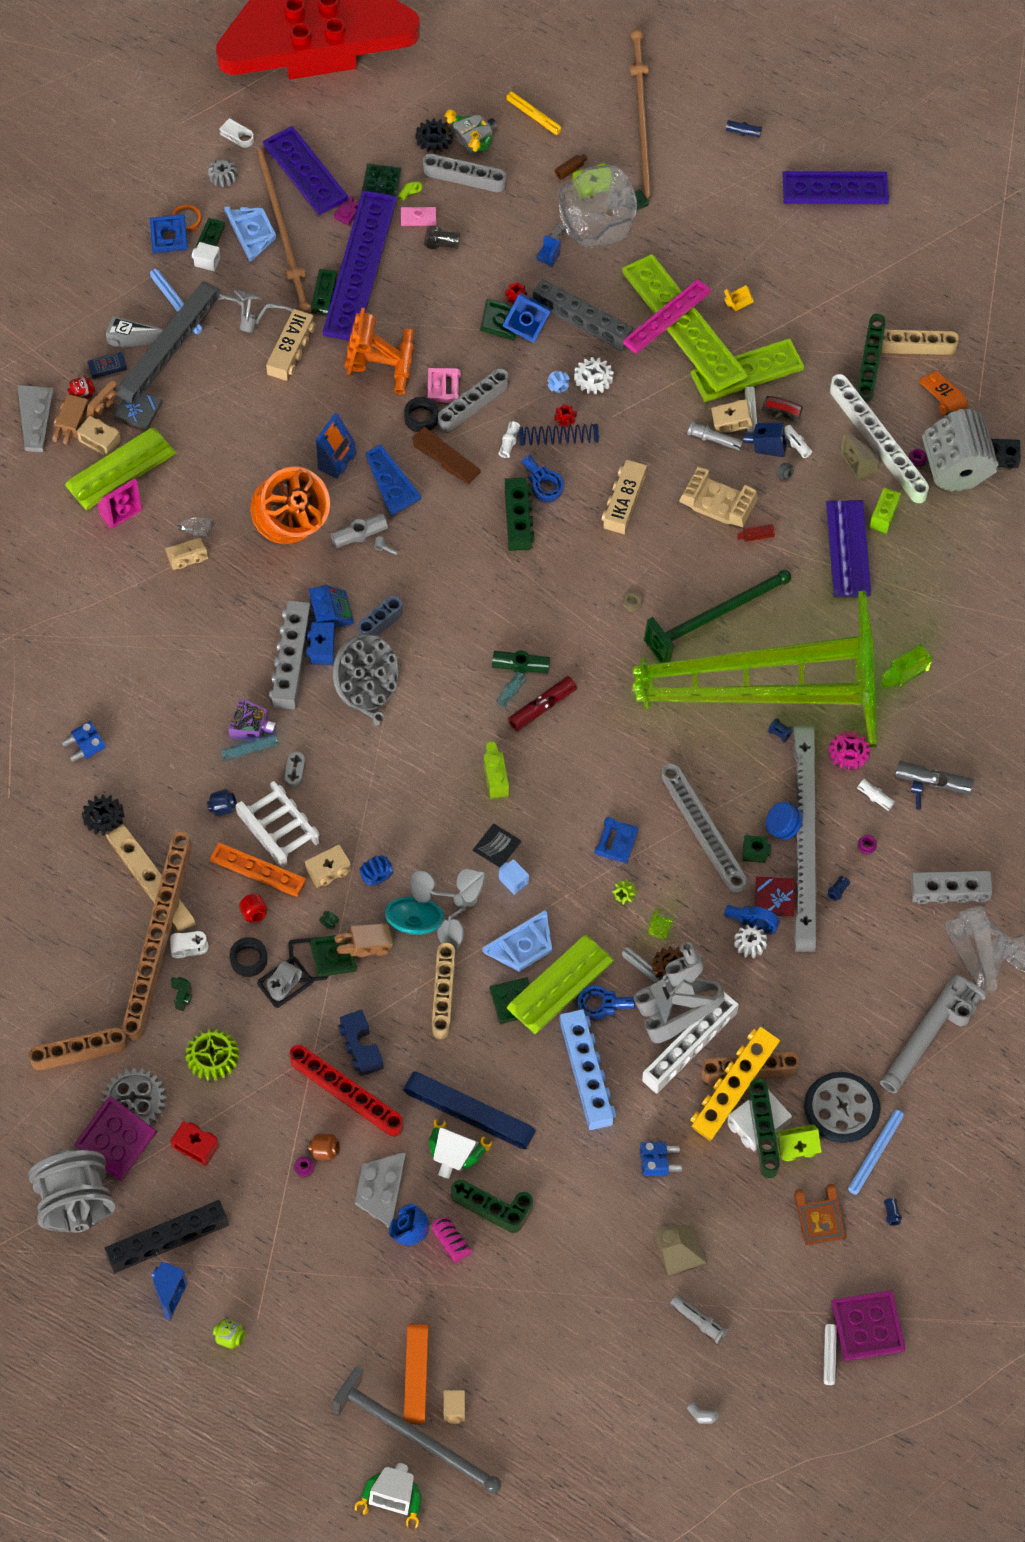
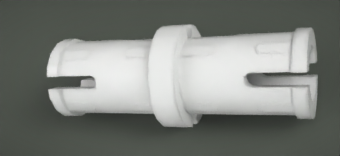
M510 421L507 431L502 437L503 442L498 454L503 458L510 457L512 447L516 444V436L520 424Z
M787 425L785 427L786 437L790 441L792 448H796L803 458L809 457L812 450L804 442V438L798 435L791 425ZM794 437H795L796 440L801 444L800 446H799L798 443L793 439Z
M863 779L857 787L858 790L870 797L872 802L875 801L887 811L895 803L894 800L882 792V789L876 788L866 779Z

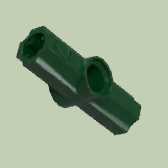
M523 650L515 653L493 652L492 668L514 670L518 674H525L527 672L548 674L550 657L529 655Z

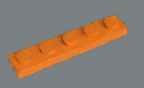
M218 842L210 857V861L297 898L306 883V878L220 842Z

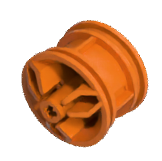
M287 467L275 472L256 488L250 503L251 518L257 530L265 538L278 544H293L305 539L324 524L330 510V497L323 481L315 473L301 467ZM283 484H287L288 496ZM292 515L297 528H293Z

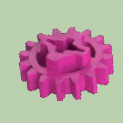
M852 730L849 731V734L842 731L841 736L836 734L835 739H831L828 751L831 752L830 759H834V765L839 763L840 769L846 766L847 771L850 770V767L857 770L858 765L863 767L865 761L868 762L871 751L869 748L870 743L865 742V736L859 737L860 732L854 735Z

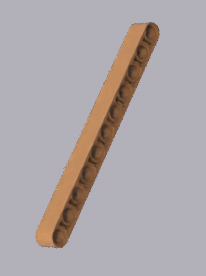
M177 832L171 839L122 1028L132 1040L139 1039L144 1033L191 854L192 843L185 832ZM186 840L184 845L178 846L180 841ZM177 858H180V859H181V862H180V863H178V864H173V861H174L175 859H177ZM171 877H177L174 882H168ZM172 895L170 900L163 901L165 896ZM161 914H167V916L164 919H158V917ZM156 932H162L159 938H153ZM151 951H157L155 956L149 957ZM147 969H152L150 975H144V972ZM141 988H147L144 994H139ZM142 1006V1010L139 1013H134L136 1007ZM137 1025V1029L134 1032H129L131 1026Z

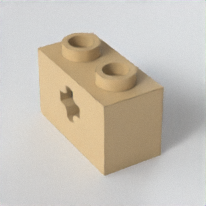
M747 399L711 408L714 427L718 432L726 434L753 427L751 410Z
M89 416L77 430L79 442L105 456L112 453L121 443L119 431L115 427L107 426L98 418L95 419Z
M340 845L305 861L306 871L316 888L327 886L332 880L338 877H345L351 871L350 861Z

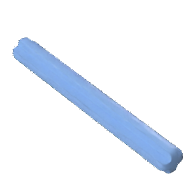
M158 269L151 270L150 277L178 312L184 305V302ZM200 323L193 330V333L196 335L203 331Z
M896 1109L892 1113L849 1185L848 1191L854 1195L859 1193L903 1119L904 1113Z

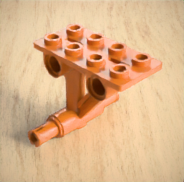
M361 307L360 313H356L347 346V357L344 368H347L346 375H350L351 371H365L366 363H371V361L395 366L394 378L396 382L394 393L403 395L405 394L406 381L410 379L409 370L412 353L414 352V345L412 344L414 331L408 328L403 330L402 342L398 345L397 350L374 333L376 318L371 314L364 313L365 308Z

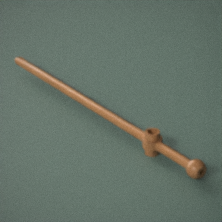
M635 29L631 32L630 36L632 41H634L635 65H630L631 76L636 75L644 197L645 199H650L651 188L643 75L648 74V64H642L641 41L644 38V34L640 29Z
M259 148V160L290 269L285 270L286 279L294 281L300 302L298 310L310 314L311 304L306 301L300 280L305 278L304 268L296 266L265 152L262 148Z

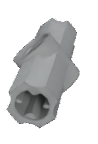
M378 514L365 520L355 519L351 525L331 532L330 536L334 546L339 548L352 542H364L368 536L388 529V525L384 515Z

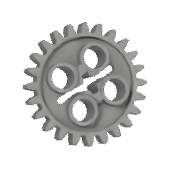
M134 1067L132 1073L125 1069V1075L123 1076L118 1072L117 1080L111 1077L113 1084H106L109 1091L102 1092L105 1097L108 1098L110 1095L116 1100L121 1099L119 1101L121 1104L129 1107L130 1111L150 1126L151 1121L158 1123L156 1116H163L160 1109H166V1106L162 1102H166L168 1099L164 1096L167 1092L165 1088H162L164 1086L162 1081L158 1082L159 1078L157 1075L152 1077L153 1074L150 1070L145 1074L143 1068L138 1073ZM143 1087H149L146 1093H140ZM123 1088H129L126 1094H120ZM107 1098L101 1099V1102L104 1104ZM143 1106H149L146 1112H140Z

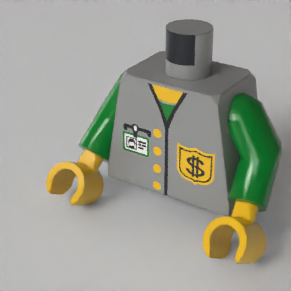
M447 110L444 117L448 118L447 122L449 124L453 122L454 136L471 156L479 151H487L492 142V130L497 127L496 121L491 118L485 122L480 115L459 116L453 110Z

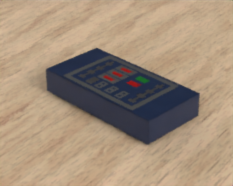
M122 352L87 361L92 379L127 370Z

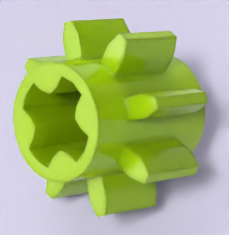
M625 879L623 882L618 881L615 884L617 888L612 891L615 893V900L621 901L623 905L627 901L632 902L635 900L634 895L638 893L635 890V883L628 882V879Z

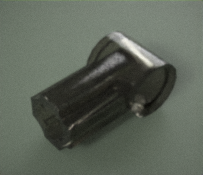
M438 226L427 227L424 239L425 247L429 249H437L439 246L459 248L460 233L442 231Z

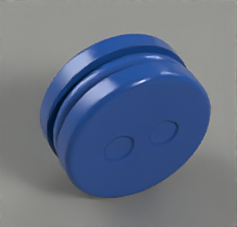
M788 802L775 804L766 817L767 831L781 840H788L795 836L802 824L801 811Z

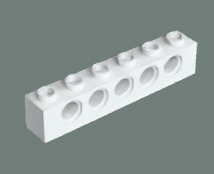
M725 992L724 1000L719 1007L690 1025L643 1072L642 1081L655 1093L658 1094L737 1015L739 1004Z

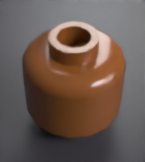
M316 1134L313 1140L309 1142V1152L312 1153L316 1160H333L340 1152V1141L333 1134Z

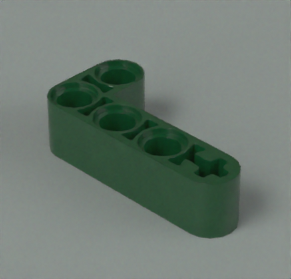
M457 1180L451 1186V1197L455 1203L511 1233H516L522 1229L533 1209V1197L528 1192L518 1193L511 1205L464 1180ZM475 1199L483 1200L481 1204H475L473 1201ZM521 1201H526L529 1203V1205L523 1207L520 1206L519 1203ZM494 1208H498L501 1210V1212L498 1214H494L491 1212V1210ZM517 1218L519 1221L517 1223H510L508 1220Z

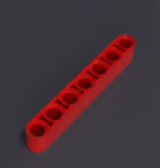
M295 1045L290 1049V1062L295 1069L386 1134L396 1137L402 1133L403 1119L399 1113L306 1047ZM296 1055H303V1056H304V1057L301 1058V1059H295V1058H294ZM312 1066L319 1067L317 1070H311L310 1068ZM328 1077H333V1078H335L334 1081H331V1082L326 1081V1079H327ZM344 1088H349L351 1090L348 1093L342 1092ZM361 1099L367 1101L365 1104L357 1103ZM375 1111L383 1112L379 1116L373 1114ZM391 1122H397L399 1125L396 1127H391L389 1124Z

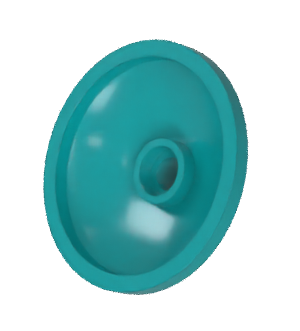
M413 896L394 899L386 906L385 910L386 920L395 929L407 934L422 935L437 930L444 921L443 910L436 903L430 900L426 903H419Z

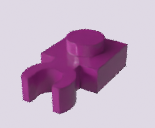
M353 195L349 197L348 204L343 202L334 213V219L348 226L355 219L359 201L354 203Z

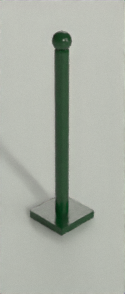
M780 570L777 575L667 632H664L654 617H651L647 620L644 642L660 663L666 667L670 665L674 647L672 641L781 584H788L791 581V573L788 570Z

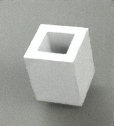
M199 242L197 248H194L192 252L194 266L215 272L220 260L219 247Z

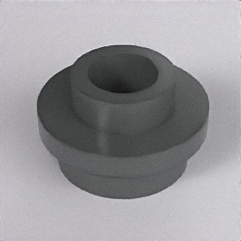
M782 463L779 466L777 475L781 480L786 481L792 477L794 472L792 464Z

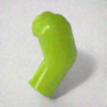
M418 181L405 184L398 198L405 201L408 195L419 193L422 189V184Z

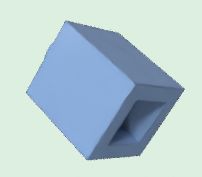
M513 859L511 862H506L500 867L499 880L515 895L529 884V874Z

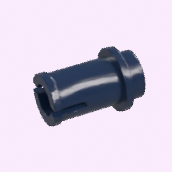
M840 876L833 887L828 889V897L834 901L841 899L842 893L850 885V881L846 877Z
M895 1198L886 1199L884 1201L887 1213L886 1222L890 1226L899 1225L902 1216L899 1214L897 1200Z

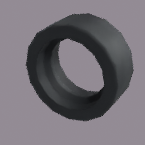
M426 397L411 399L404 409L405 424L414 432H419L423 427H426L429 431L432 430L438 423V406L433 400ZM424 408L431 411L432 417L426 421H416L411 418V413L416 409Z
M245 937L239 939L230 949L231 966L241 976H256L267 965L268 957L265 945L256 938ZM254 948L260 953V960L255 965L243 966L237 961V954L243 949Z

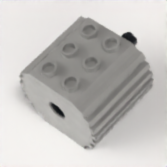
M964 409L947 412L944 418L926 429L922 435L934 482L939 488L949 489L950 491L974 488L998 471L997 466H999L984 415L975 410L966 409L964 411Z

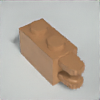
M67 394L65 401L61 402L59 415H56L54 419V425L56 426L53 434L54 442H58L61 434L65 435L63 442L66 445L70 443L72 437L78 438L77 430L85 422L89 404L88 399Z
M388 924L351 926L347 933L335 936V942L348 943L338 946V953H350V956H383L388 954L393 946Z

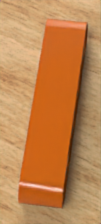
M407 1324L404 1420L410 1424H425L428 1324Z

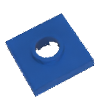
M185 214L149 218L153 253L188 250ZM167 230H173L176 233V237L164 240L163 234Z

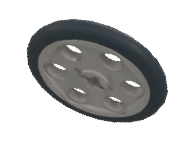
M833 1072L820 1077L810 1086L805 1096L804 1109L809 1124H814L822 1137L831 1141L846 1143L862 1139L875 1128L880 1115V1102L876 1091L863 1078L852 1073ZM838 1085H846L848 1091L846 1093L839 1092L837 1089ZM826 1092L830 1094L831 1099L823 1101L819 1095ZM862 1095L866 1101L864 1103H857L854 1097ZM839 1103L847 1105L845 1111L842 1108L838 1109ZM827 1111L830 1114V1118L826 1120L821 1119L819 1113ZM861 1113L864 1115L865 1120L857 1122L854 1119V1115ZM840 1121L845 1122L847 1128L839 1130L836 1124Z

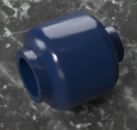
M227 789L213 792L210 794V801H207L209 812H213L217 817L233 813L237 804L234 793Z

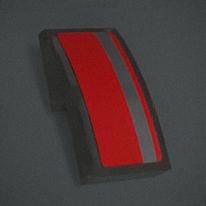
M766 396L762 411L775 418L782 415L795 423L800 419L803 406L773 396Z

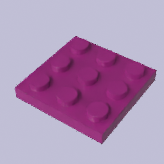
M109 1095L74 1146L79 1150L101 1153L106 1160V1171L119 1181H122L158 1131Z
M892 1290L831 1300L844 1362L905 1352V1343Z

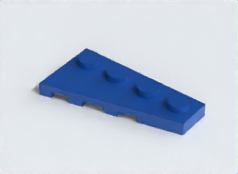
M381 444L365 453L390 517L421 500L419 492Z

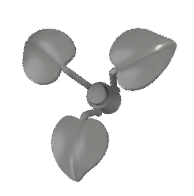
M234 290V293L239 297L220 294L218 301L228 299L236 301L241 305L242 316L239 330L253 333L255 323L259 324V320L267 308H283L291 312L293 311L291 307L267 302L255 319V315L250 314L251 300H263L260 296ZM245 303H247V311H246V312H245Z
M473 869L462 870L457 877V887L460 892L446 893L433 890L435 879L430 873L416 871L411 875L410 886L411 893L417 902L426 903L430 900L431 894L454 897L455 905L460 907L459 910L448 917V920L444 919L443 924L437 931L441 944H452L456 954L463 940L464 929L461 922L453 918L466 911V907L476 905L477 897L484 884L486 872Z

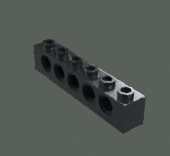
M217 1200L104 1247L115 1274L229 1226L228 1219L220 1200Z

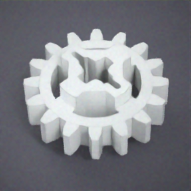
M591 357L590 361L584 359V364L578 363V368H575L574 380H576V386L581 385V391L587 389L588 394L590 391L597 394L599 390L603 393L604 388L609 389V384L613 382V371H611V365L607 366L606 360L600 362V358H598L597 361H594V358Z

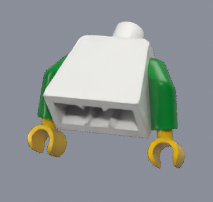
M438 1119L434 1120V1128L429 1138L431 1155L434 1156L433 1160L442 1163L438 1173L439 1176L449 1179L453 1168L460 1171L468 1169L478 1162L486 1151L491 1149L492 1141L488 1145L483 1143L486 1137H482L478 1145L479 1142L447 1130L446 1121H444L443 1125L438 1126Z
M398 1463L395 1469L386 1467L382 1473H377L368 1479L361 1494L362 1500L355 1504V1510L358 1511L361 1505H365L363 1515H366L369 1511V1506L367 1505L369 1500L370 1505L408 1515V1512H410V1517L406 1520V1526L408 1528V1521L413 1519L416 1521V1529L419 1524L416 1516L420 1511L421 1493L418 1485L413 1482L414 1476L407 1473L408 1466Z

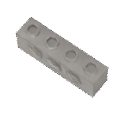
M990 871L912 873L910 880L912 902H918L919 904H926L928 902L943 904L950 901H957L958 903L976 901L983 903L990 901L992 895ZM967 886H972L974 890L968 889ZM928 887H933V888H935L936 890H935V891H931V890L928 889ZM947 887H953L955 890H949Z

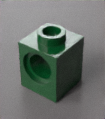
M745 835L742 861L766 863V857L771 854V844H767L768 837ZM753 848H760L761 850L755 851Z

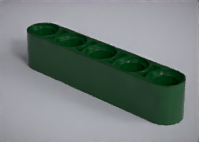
M879 313L873 314L869 320L857 392L865 402L871 401L874 396L885 333V317ZM879 321L882 323V325L876 327L873 325V323ZM876 338L879 340V342L873 344L870 342V340ZM873 355L876 357V359L870 361L867 359V357ZM870 372L873 374V376L867 378L864 376V374ZM867 389L870 391V393L864 395L861 393V391Z
M757 1078L752 1080L749 1085L748 1099L760 1172L766 1178H774L779 1171L780 1159L768 1086L764 1080ZM759 1088L762 1090V1093H756L753 1089ZM763 1107L766 1111L759 1112L756 1108ZM766 1126L769 1130L763 1131L759 1127ZM770 1145L772 1149L766 1150L762 1146ZM768 1163L773 1164L775 1168L769 1169L765 1165Z

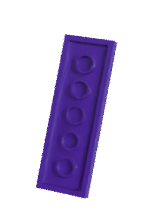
M293 126L263 141L264 147L318 215L348 201V195Z
M783 171L782 173L783 204L889 203L887 171Z

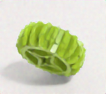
M208 1028L205 1034L200 1030V1037L194 1035V1041H189V1048L185 1050L188 1068L192 1069L194 1075L198 1073L200 1079L206 1076L207 1081L211 1077H214V1080L217 1081L220 1075L224 1079L225 1073L231 1074V1068L237 1067L236 1062L239 1061V1055H237L239 1054V1048L236 1047L237 1042L235 1040L232 1041L233 1037L231 1034L226 1036L225 1030L220 1034L217 1028L214 1032H211ZM214 1043H218L223 1046H216ZM211 1049H213L214 1061H212V1056H210ZM225 1060L223 1063L217 1065L219 1061ZM200 1061H201L202 1063H208V1064H210L211 1066H205V1065L201 1064Z

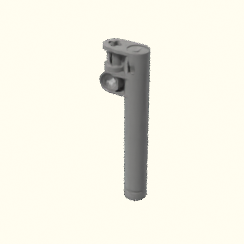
M953 975L894 1060L886 1075L881 1079V1086L891 1093H897L945 1021L948 1019L959 1026L967 1025L977 1010L976 1006L980 1000L986 998V993L963 977ZM958 1012H964L967 1016H961Z

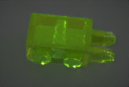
M920 644L891 662L890 669L883 673L882 687L890 688L896 684L901 687L926 672L931 667L932 656Z

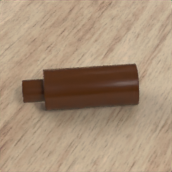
M576 155L555 169L556 176L562 180L584 166V162L587 160L586 155Z

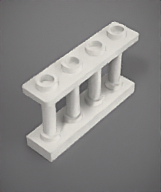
M273 781L270 783L272 791L270 794L251 806H246L242 801L236 804V812L280 868H284L288 865L287 857L290 852L310 839L315 845H318V836L320 834L314 826L311 827L309 825L306 815L296 809L297 805L294 800L288 799L284 788ZM276 798L283 805L262 820H257L254 817V812ZM287 812L294 818L293 821L273 834H268L265 830V826ZM298 826L305 832L304 835L284 848H279L276 844V840Z

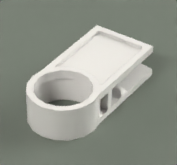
M230 118L219 128L221 130L220 135L238 144L240 147L247 148L254 143L253 132ZM244 135L251 137L247 141H242L239 138Z

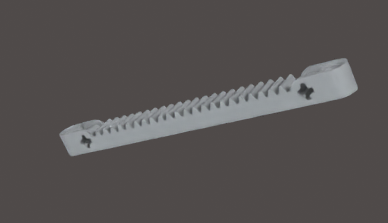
M795 725L794 758L797 761L796 804L802 813V824L797 832L798 909L794 928L795 952H815L814 725Z

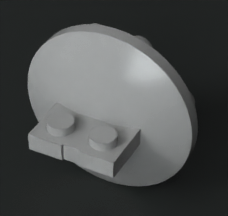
M357 635L346 641L338 651L333 666V683L340 698L348 706L357 710H374L381 707L390 699L397 687L399 673L397 656L385 640L375 635Z

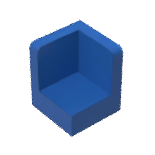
M545 235L543 247L537 255V261L553 267L560 255L561 241Z

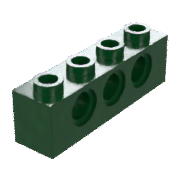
M527 477L505 478L508 551L531 550V543H534V531L530 532V527H533V516H529V511H532V500H528V496H531V485H527Z

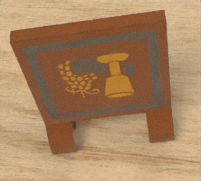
M829 1184L826 1187L828 1200L805 1203L802 1189L796 1190L794 1193L805 1245L846 1238L834 1184Z

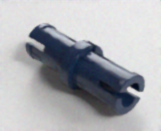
M727 121V124L730 126H726V131L740 133L742 136H745V134L758 138L761 136L759 132H762V127L748 125L747 122Z

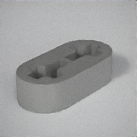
M299 752L291 753L287 760L285 783L289 788L299 787L303 780L305 757ZM299 759L297 767H294L295 760ZM293 773H296V779L291 781Z

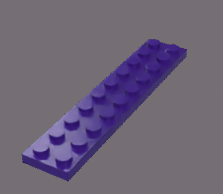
M362 191L325 321L323 336L350 340L356 313H360L361 307L365 308L364 313H366L396 206L397 196Z

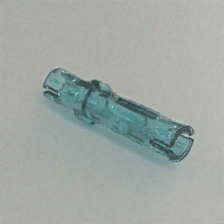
M274 733L262 738L256 737L255 740L220 749L223 761L256 751L262 752L263 749L279 744Z

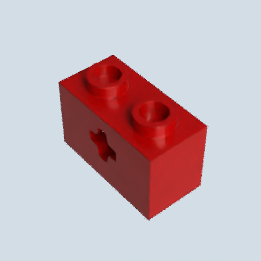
M183 1121L170 1140L173 1149L204 1166L208 1165L219 1148L218 1139L213 1133L203 1132L199 1126L192 1122L187 1123Z

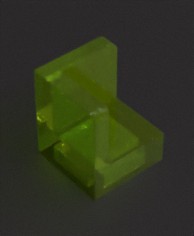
M655 908L649 923L648 934L667 940L673 920L659 916V909Z

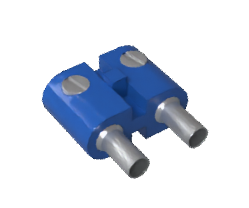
M91 720L71 731L72 736L61 741L64 747L75 741L79 745L81 750L70 756L72 762L83 756L87 759L106 748Z
M641 1142L642 1175L668 1176L669 1172H681L682 1165H669L668 1158L666 1157L667 1153H679L680 1147L666 1146V1142Z

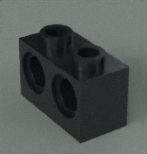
M991 439L999 465L997 467L1018 468L1021 459L1020 440Z

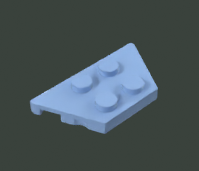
M224 207V212L249 262H252L276 239V234L263 208L250 209L248 207H240V210L230 209V207Z
M546 910L482 948L483 953L518 972L552 952V944Z

